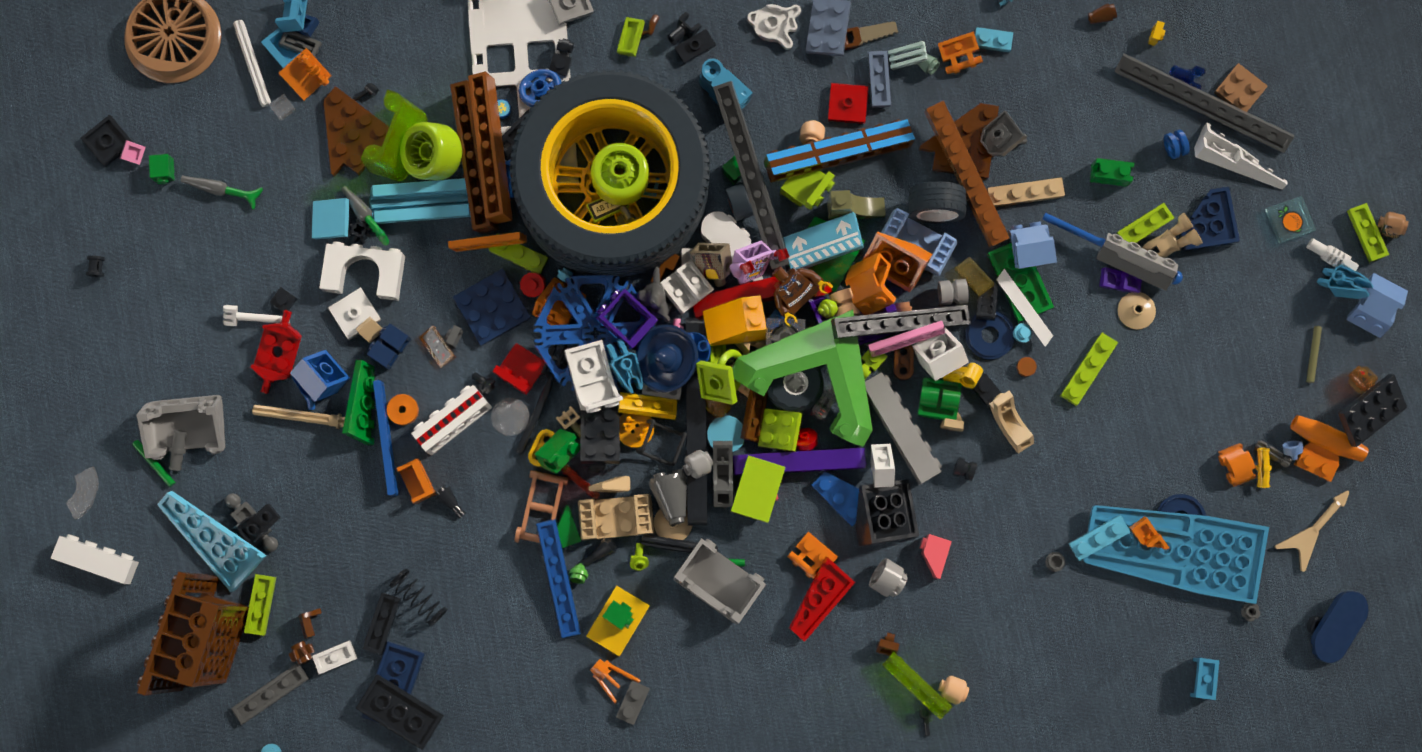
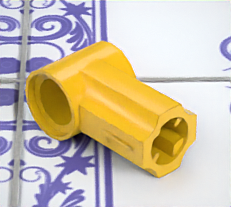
M969 363L967 367H961L945 375L943 381L961 383L964 387L971 389L978 383L983 374V369L976 363Z

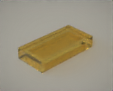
M970 257L955 267V271L962 279H966L967 284L979 297L994 286V282Z

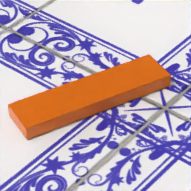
M521 232L454 240L448 241V248L455 252L523 244L527 242V236Z

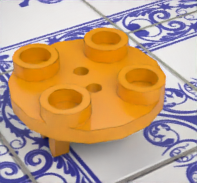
M627 413L620 416V441L631 448L642 447L650 426L647 420L651 419V417ZM654 427L652 429L648 442L652 439V436L654 434Z

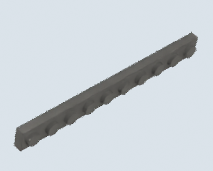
M1123 54L1114 72L1285 153L1294 139V134L1126 54Z
M729 81L714 86L713 89L762 241L771 250H782L786 247L733 82ZM779 259L770 260L769 263L771 269H775L779 266L788 265L789 260L779 261Z

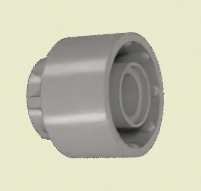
M884 558L873 572L869 581V587L885 597L889 595L892 597L897 596L907 582V574L904 573V569L901 566Z

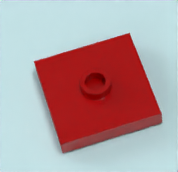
M831 83L828 121L865 124L868 86Z

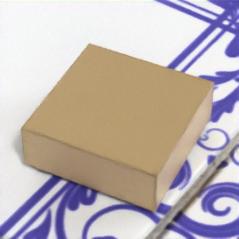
M369 317L356 330L365 340L371 343L379 336L382 327L373 318Z

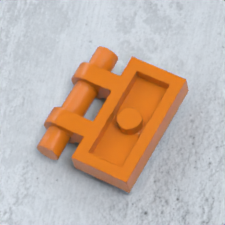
M974 31L938 43L943 62L951 60L952 63L951 66L945 67L947 74L953 72L956 74L962 69L974 68L977 64L983 63L981 55L973 57L972 54L979 51ZM967 55L968 60L957 63L956 58Z
M807 532L796 545V548L801 553L796 555L791 551L787 556L793 561L792 564L795 567H800L808 578L813 579L817 574L816 570L821 566L826 556L833 562L838 558L837 555L810 532ZM805 556L814 562L812 567L803 561Z

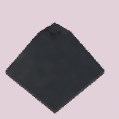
M909 479L894 481L893 487H874V484L859 486L856 532L859 546L919 536Z

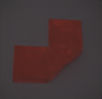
M566 464L560 470L595 501L599 498V493L590 491L589 486L591 485L582 479L569 465Z

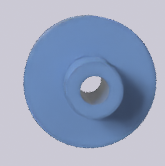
M1288 441L1282 445L1283 453L1289 455L1292 460H1297L1298 455L1303 452V444L1300 441Z

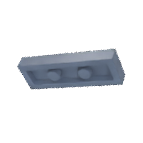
M887 51L868 52L872 108L890 107L891 96Z

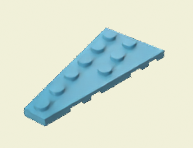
M173 491L166 493L157 504L230 592L235 591L267 556Z

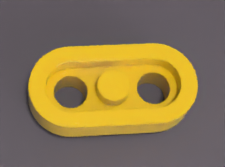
M545 429L538 433L528 454V459L532 465L541 467L534 454L545 444V437L551 438L554 435L553 431Z

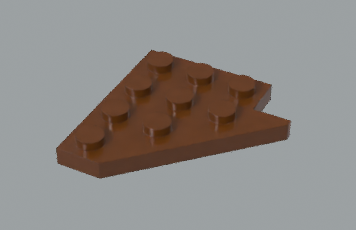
M335 86L324 99L331 174L335 177L342 167L346 165L360 176L395 132Z
M983 103L971 109L954 121L981 179L988 180L992 156L980 140L983 128L998 116L999 106ZM936 135L920 145L919 150L934 153L932 171L954 174Z

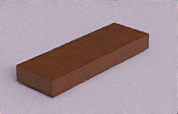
M751 389L749 390L741 439L759 443L768 397L767 392L762 396Z

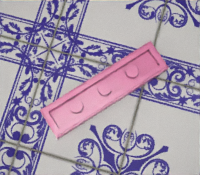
M939 321L869 344L871 356L875 357L945 333L943 321Z

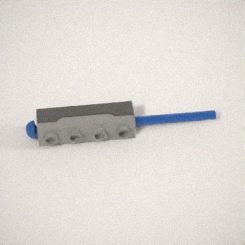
M1045 213L1042 220L1100 246L1096 259L1167 291L1171 282L1173 285H1177L1183 279L1182 273L1177 271L1178 264L1175 261L1158 256L1152 250L1147 251L1135 242L1123 240L1117 234L1112 235L1108 233L1105 239L1099 238L1048 213Z

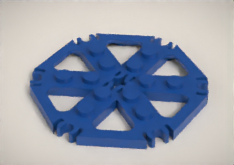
M612 275L570 276L573 284L569 278H566L567 287L563 288L560 283L556 284L560 293L556 290L555 286L553 287L534 326H541V329L536 328L533 330V332L541 334V338L535 339L534 342H542L540 346L534 345L558 383H560L563 377L562 386H565L567 381L572 383L571 391H574L575 388L568 365L565 369H559L549 355L548 348L551 345L578 344V347L605 338L602 341L608 363L611 357L606 345L611 344L615 349L616 355H620L613 342H617L619 339L595 318L599 314L597 310L604 303L607 305L612 300L609 297L615 290L618 289L620 291L628 286V281H625L623 286L618 284L619 276L614 278L613 283ZM600 283L605 286V292L595 312H593L579 290L582 284ZM630 284L627 291L637 299V292L632 284ZM623 298L606 314L605 318L610 323H612ZM557 300L565 304L577 324L549 325L547 323V316ZM640 315L638 322L612 324L625 337L629 338L645 318ZM594 328H596V331L605 332V334L597 335L596 339H594L593 335H585V333L593 331ZM611 371L616 389L620 390L617 386L618 381Z

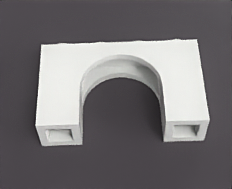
M341 242L326 243L320 289L323 292L342 294L345 274L349 266L358 260L367 259L375 262L379 268L376 295L380 299L399 301L405 256L400 252L401 250L394 248L385 251L377 246H370V249L363 248L359 244L344 246V243Z

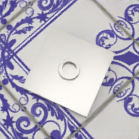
M361 287L328 307L348 340L359 335L356 328L367 318L371 317L377 323L381 321V318Z

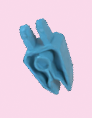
M1343 265L1337 266L1335 269L1324 268L1322 273L1330 277V279L1318 278L1317 280L1319 285L1330 288L1335 297L1366 298L1369 297V293L1364 288L1374 287L1371 281L1364 275Z
M619 339L617 340V345L622 353L619 356L616 355L615 349L611 344L606 345L611 357L609 366L619 384L628 393L632 394L634 392L630 380L631 378L633 379L637 389H642V374L636 354L628 352L623 340Z

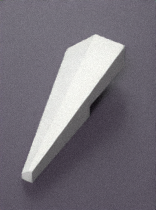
M1209 123L1204 125L1194 147L1196 158L1283 190L1287 185L1285 179L1282 180L1273 175V170L1270 168L1267 170L1258 165V159L1239 145L1224 139V134H1216L1210 129L1211 125Z

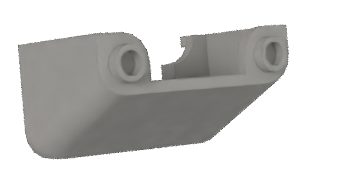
M220 395L153 401L146 403L137 413L145 458H152L153 460L164 458V455L170 451V447L173 445L174 430L187 432L185 449L205 447L206 451L211 454H218L225 449L223 402Z
M701 538L675 575L674 580L731 622L738 625L766 584L763 582L765 579L757 573H754V575L748 574L717 552L715 543L709 539L703 540Z

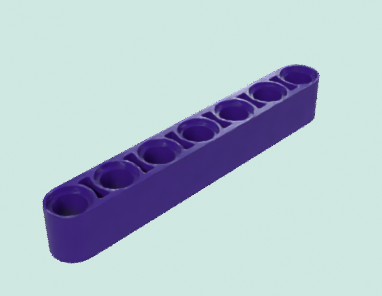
M865 448L733 456V473L735 476L743 474L748 455L784 466V473L867 468Z

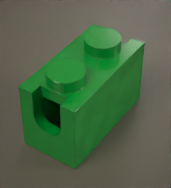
M1096 158L1091 165L1090 182L1127 187L1133 181V176H1130L1134 168V163Z
M560 428L534 454L541 467L557 474L581 450V444L574 441L577 438L576 435Z

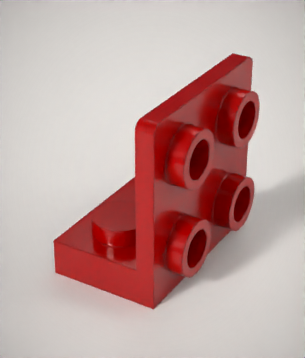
M515 343L500 367L498 365L495 366L493 373L527 395L541 375L545 362L518 343Z

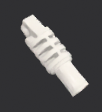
M1314 238L1307 244V249L1320 255L1321 260L1334 267L1343 265L1356 271L1359 266L1350 260L1351 256L1332 245L1326 246Z

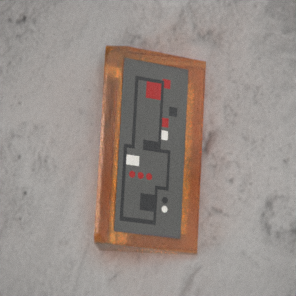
M434 325L419 337L440 368L457 358Z

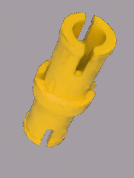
M1257 448V487L1269 488L1270 470H1272L1269 457L1270 448Z

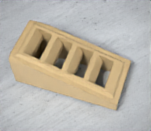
M620 476L589 486V490L611 493L627 492L630 490V477Z

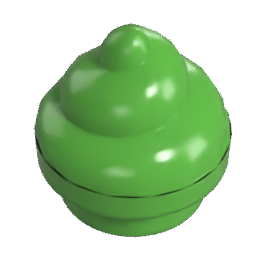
M582 563L570 569L569 580L571 582L584 584L585 580L588 579V572Z

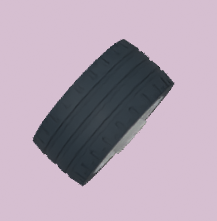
M927 182L910 188L909 216L911 219L923 223L938 224L959 221L965 217V187L950 182Z

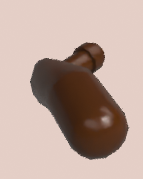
M654 14L649 21V30L643 31L642 36L647 34L651 36L654 33L655 26L659 20L658 15Z

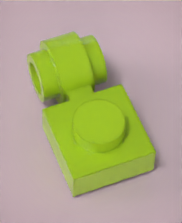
M868 349L861 357V361L865 363L862 365L864 380L871 374L870 368L875 372L888 357L885 353L872 357Z

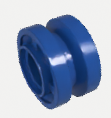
M1181 129L1174 131L1173 134L1168 133L1164 135L1165 150L1171 159L1189 154V142Z

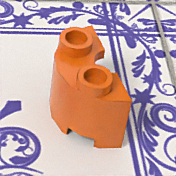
M1240 443L1218 452L1219 462L1223 467H1227L1229 473L1226 474V477L1233 487L1256 478V474L1252 471V469L1256 468L1249 451H1243V445Z

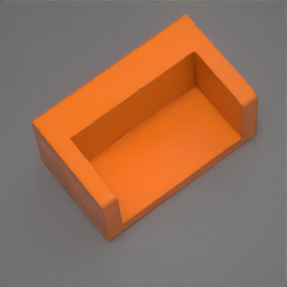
M418 458L396 468L404 480L412 497L411 501L413 504L416 505L436 495L427 473Z

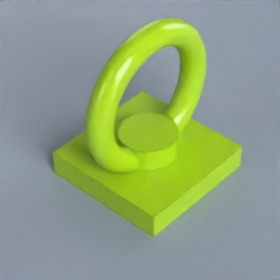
M735 349L726 351L722 354L717 364L701 360L696 363L701 398L731 405L737 402L736 391L741 386V383L737 380L734 381L732 367L725 364L731 357L737 360L738 357L742 356L739 351Z

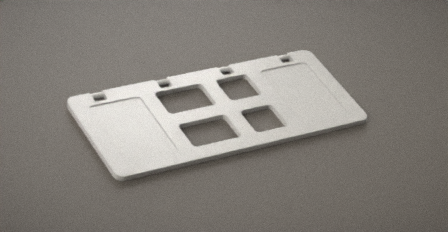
M468 0L473 74L486 71L495 79L496 87L516 86L520 118L531 107L524 104L520 99L519 85L526 75L535 71L529 69L527 45L529 43L553 41L555 43V53L560 54V51L557 50V43L559 39H568L566 23L558 25L549 0H479V9H473V1ZM513 45L515 70L513 72L489 73L487 47ZM476 55H483V64L477 65ZM570 69L568 77L558 74V76L561 78V81H569V78H571ZM548 77L545 81L550 83L552 79ZM526 90V94H531V90ZM511 126L501 127L502 135H503ZM508 142L504 145L506 148L510 146ZM576 143L572 144L564 154L560 162L561 166L578 167ZM557 176L556 181L558 183H579V178Z

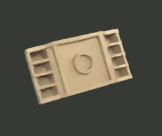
M650 494L578 501L581 540L654 534Z

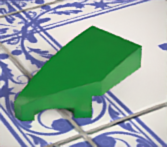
M566 505L561 518L557 522L563 548L581 542L569 505Z

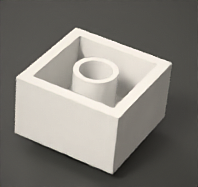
M946 328L944 334L912 345L919 364L935 381L969 363L963 345Z

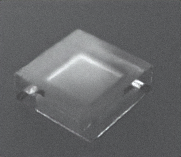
M285 94L269 104L280 121L296 111Z

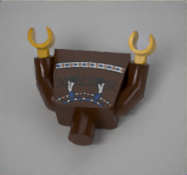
M779 266L773 272V275L779 280L774 285L776 289L773 294L775 306L782 317L785 318V323L788 327H791L788 320L793 318L797 323L794 314L819 290L824 294H828L824 291V286L828 285L833 288L832 284L824 282V279L812 270L804 268L796 270L792 268L786 272Z

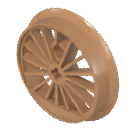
M142 0L129 16L125 29V48L132 64L146 77L163 83L184 82L201 74L215 59L221 43L220 22L215 11L205 0ZM168 2H175L174 7L168 9ZM181 2L188 4L183 11L179 9ZM160 4L164 6L166 23L156 9V6ZM193 7L199 10L198 13L186 19V16ZM153 9L163 26L146 14ZM175 14H180L175 21L172 20ZM144 17L159 28L140 25V22ZM204 17L205 24L186 27L199 18ZM138 29H142V30H146V31H151V32H156V33H151V34H145V35L136 36ZM206 29L205 38L184 34ZM182 38L204 42L200 50H197L182 40ZM153 39L142 47L137 48V41ZM181 42L197 53V55L189 61L178 43ZM156 45V47L153 49L149 56L142 54L143 52L147 51L148 49ZM174 45H176L186 62H176ZM163 47L160 59H156V55ZM169 47L172 61H166Z

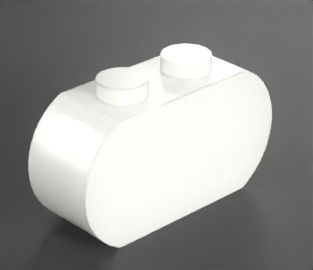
M712 212L702 221L701 236L707 243H729L733 262L734 251L751 244L750 234L743 227L740 229L736 225V220L731 215L727 216L724 212Z

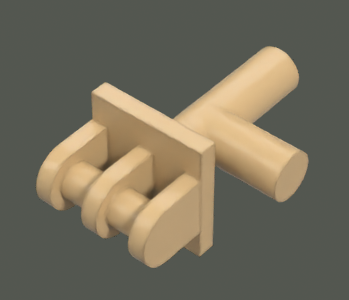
M570 406L567 412L563 411V415L557 416L556 419L564 429L570 426L581 439V424L578 425L576 422L580 416Z

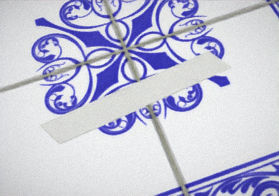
M1004 269L997 278L998 283L1046 347L1053 337L1052 333Z

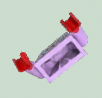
M761 240L735 250L730 270L732 275L739 279V284L742 285L761 277L770 260L779 259V261H783L790 256L786 248L771 250Z

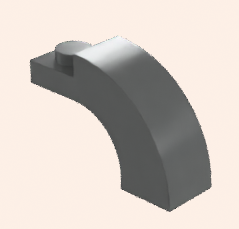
M713 441L714 507L733 506L732 441Z

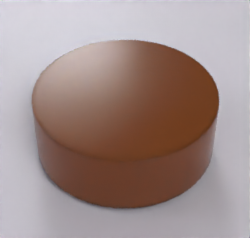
M1030 357L1020 359L1016 365L1017 372L1024 377L1034 374L1037 368L1036 362Z

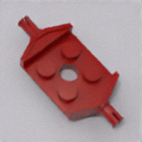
M284 310L280 323L262 326L264 328L255 362L251 365V368L264 380L260 391L262 393L269 394L271 383L275 380L290 378V372L293 369L302 338L300 333L290 326L291 311ZM276 346L281 347L283 350V354L280 357L274 354Z

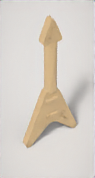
M1349 491L1333 498L1334 502L1312 527L1275 545V549L1296 548L1299 551L1300 571H1306L1319 530L1340 506H1345Z

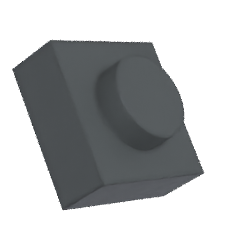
M454 325L445 336V339H447L446 343L456 348L464 331Z

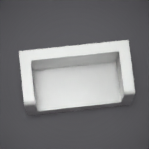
M891 444L871 445L870 463L874 487H893L895 466Z

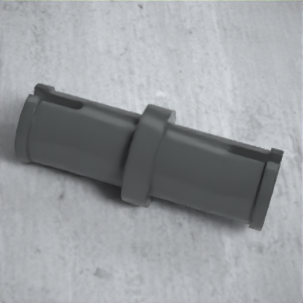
M174 430L173 445L170 447V470H182L183 454L186 453L184 448L186 431Z

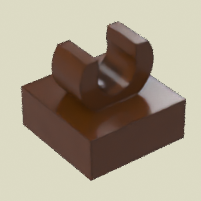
M887 632L885 639L879 640L876 653L895 657L899 649V644L894 642L895 634Z

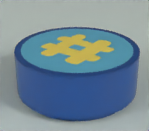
M498 99L500 119H505L511 113V106L508 101Z

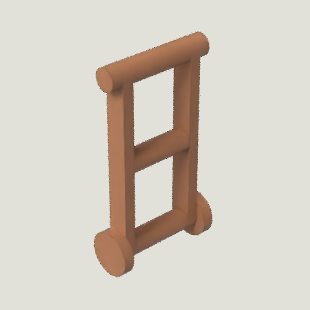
M533 470L530 471L529 478L533 479L522 527H517L515 542L519 543L520 539L540 543L539 535L525 532L530 509L551 513V520L556 519L563 485L568 484L569 478ZM537 479L559 484L554 506L532 502Z

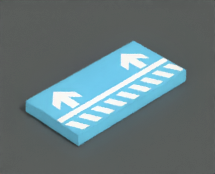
M854 212L783 237L785 247L790 256L788 258L790 269L795 268L796 270L799 268L806 269L864 248Z

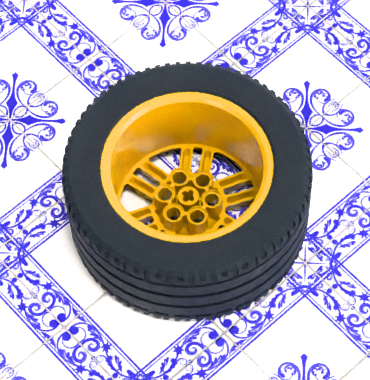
M615 70L586 72L585 75L581 76L579 74L576 77H571L569 81L565 82L564 80L561 84L555 85L553 90H548L545 95L540 97V101L534 103L533 107L529 109V114H526L521 122V128L517 130L514 138L510 161L511 187L521 218L535 242L551 258L570 270L573 269L575 272L586 276L587 274L590 276L612 275V279L617 276L628 278L634 277L639 273L641 275L650 272L653 268L661 266L674 254L677 255L680 249H683L691 239L703 217L710 179L709 152L705 137L694 114L689 112V107L681 99H678L677 95L669 88L665 89L663 84H659L653 79L651 81L646 76H641L637 73L634 75L632 72H624L622 70H619V72H615ZM603 129H623L629 131L630 134L624 143L634 146L639 137L644 138L645 143L639 150L646 157L651 149L655 148L666 168V173H649V183L667 184V189L647 188L645 192L657 193L656 197L641 196L642 198L660 200L659 203L645 216L642 215L636 201L629 204L628 209L630 213L636 216V221L620 226H600L599 223L601 221L594 223L592 218L589 223L582 220L588 212L586 205L600 199L596 192L594 193L589 190L593 186L591 165L595 154L585 136L592 133L599 150L608 146L602 133ZM578 143L588 161L586 168L560 165L564 154L572 144ZM617 169L615 170V173L617 175L624 174L625 170ZM557 176L581 178V182L558 183L556 178ZM584 193L586 198L576 212L572 214L563 206L557 194ZM621 212L614 215L616 221L617 217L621 214Z

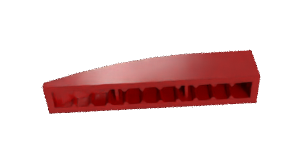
M774 276L708 294L693 306L695 318L703 317V311L742 297L761 296L762 303L774 300L773 294L776 290L774 285L779 280Z

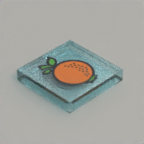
M1302 196L1265 209L1279 244L1316 231Z

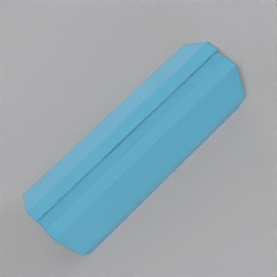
M465 178L372 185L369 206L372 211V218L377 224L471 217Z

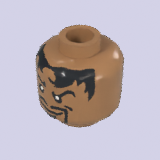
M1387 212L1384 217L1380 216L1377 227L1381 228V235L1397 239L1401 235H1405L1409 221H1406L1405 215Z

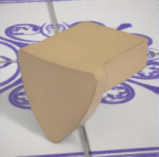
M957 413L956 420L945 418L940 428L963 432L964 421H962L960 414Z

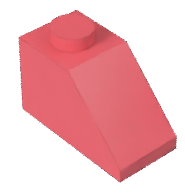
M928 534L926 538H922L920 544L921 554L933 577L940 579L952 541Z

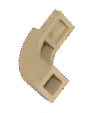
M1007 391L997 395L989 403L992 414L1009 443L1019 454L1034 444L1033 434L1019 417L1012 393Z

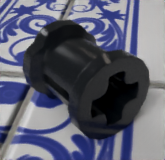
M87 256L89 262L86 276L104 277L102 265L105 257Z

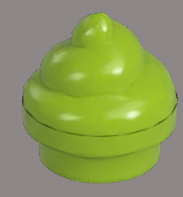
M830 299L823 300L818 307V313L825 318H832L838 311L836 302Z

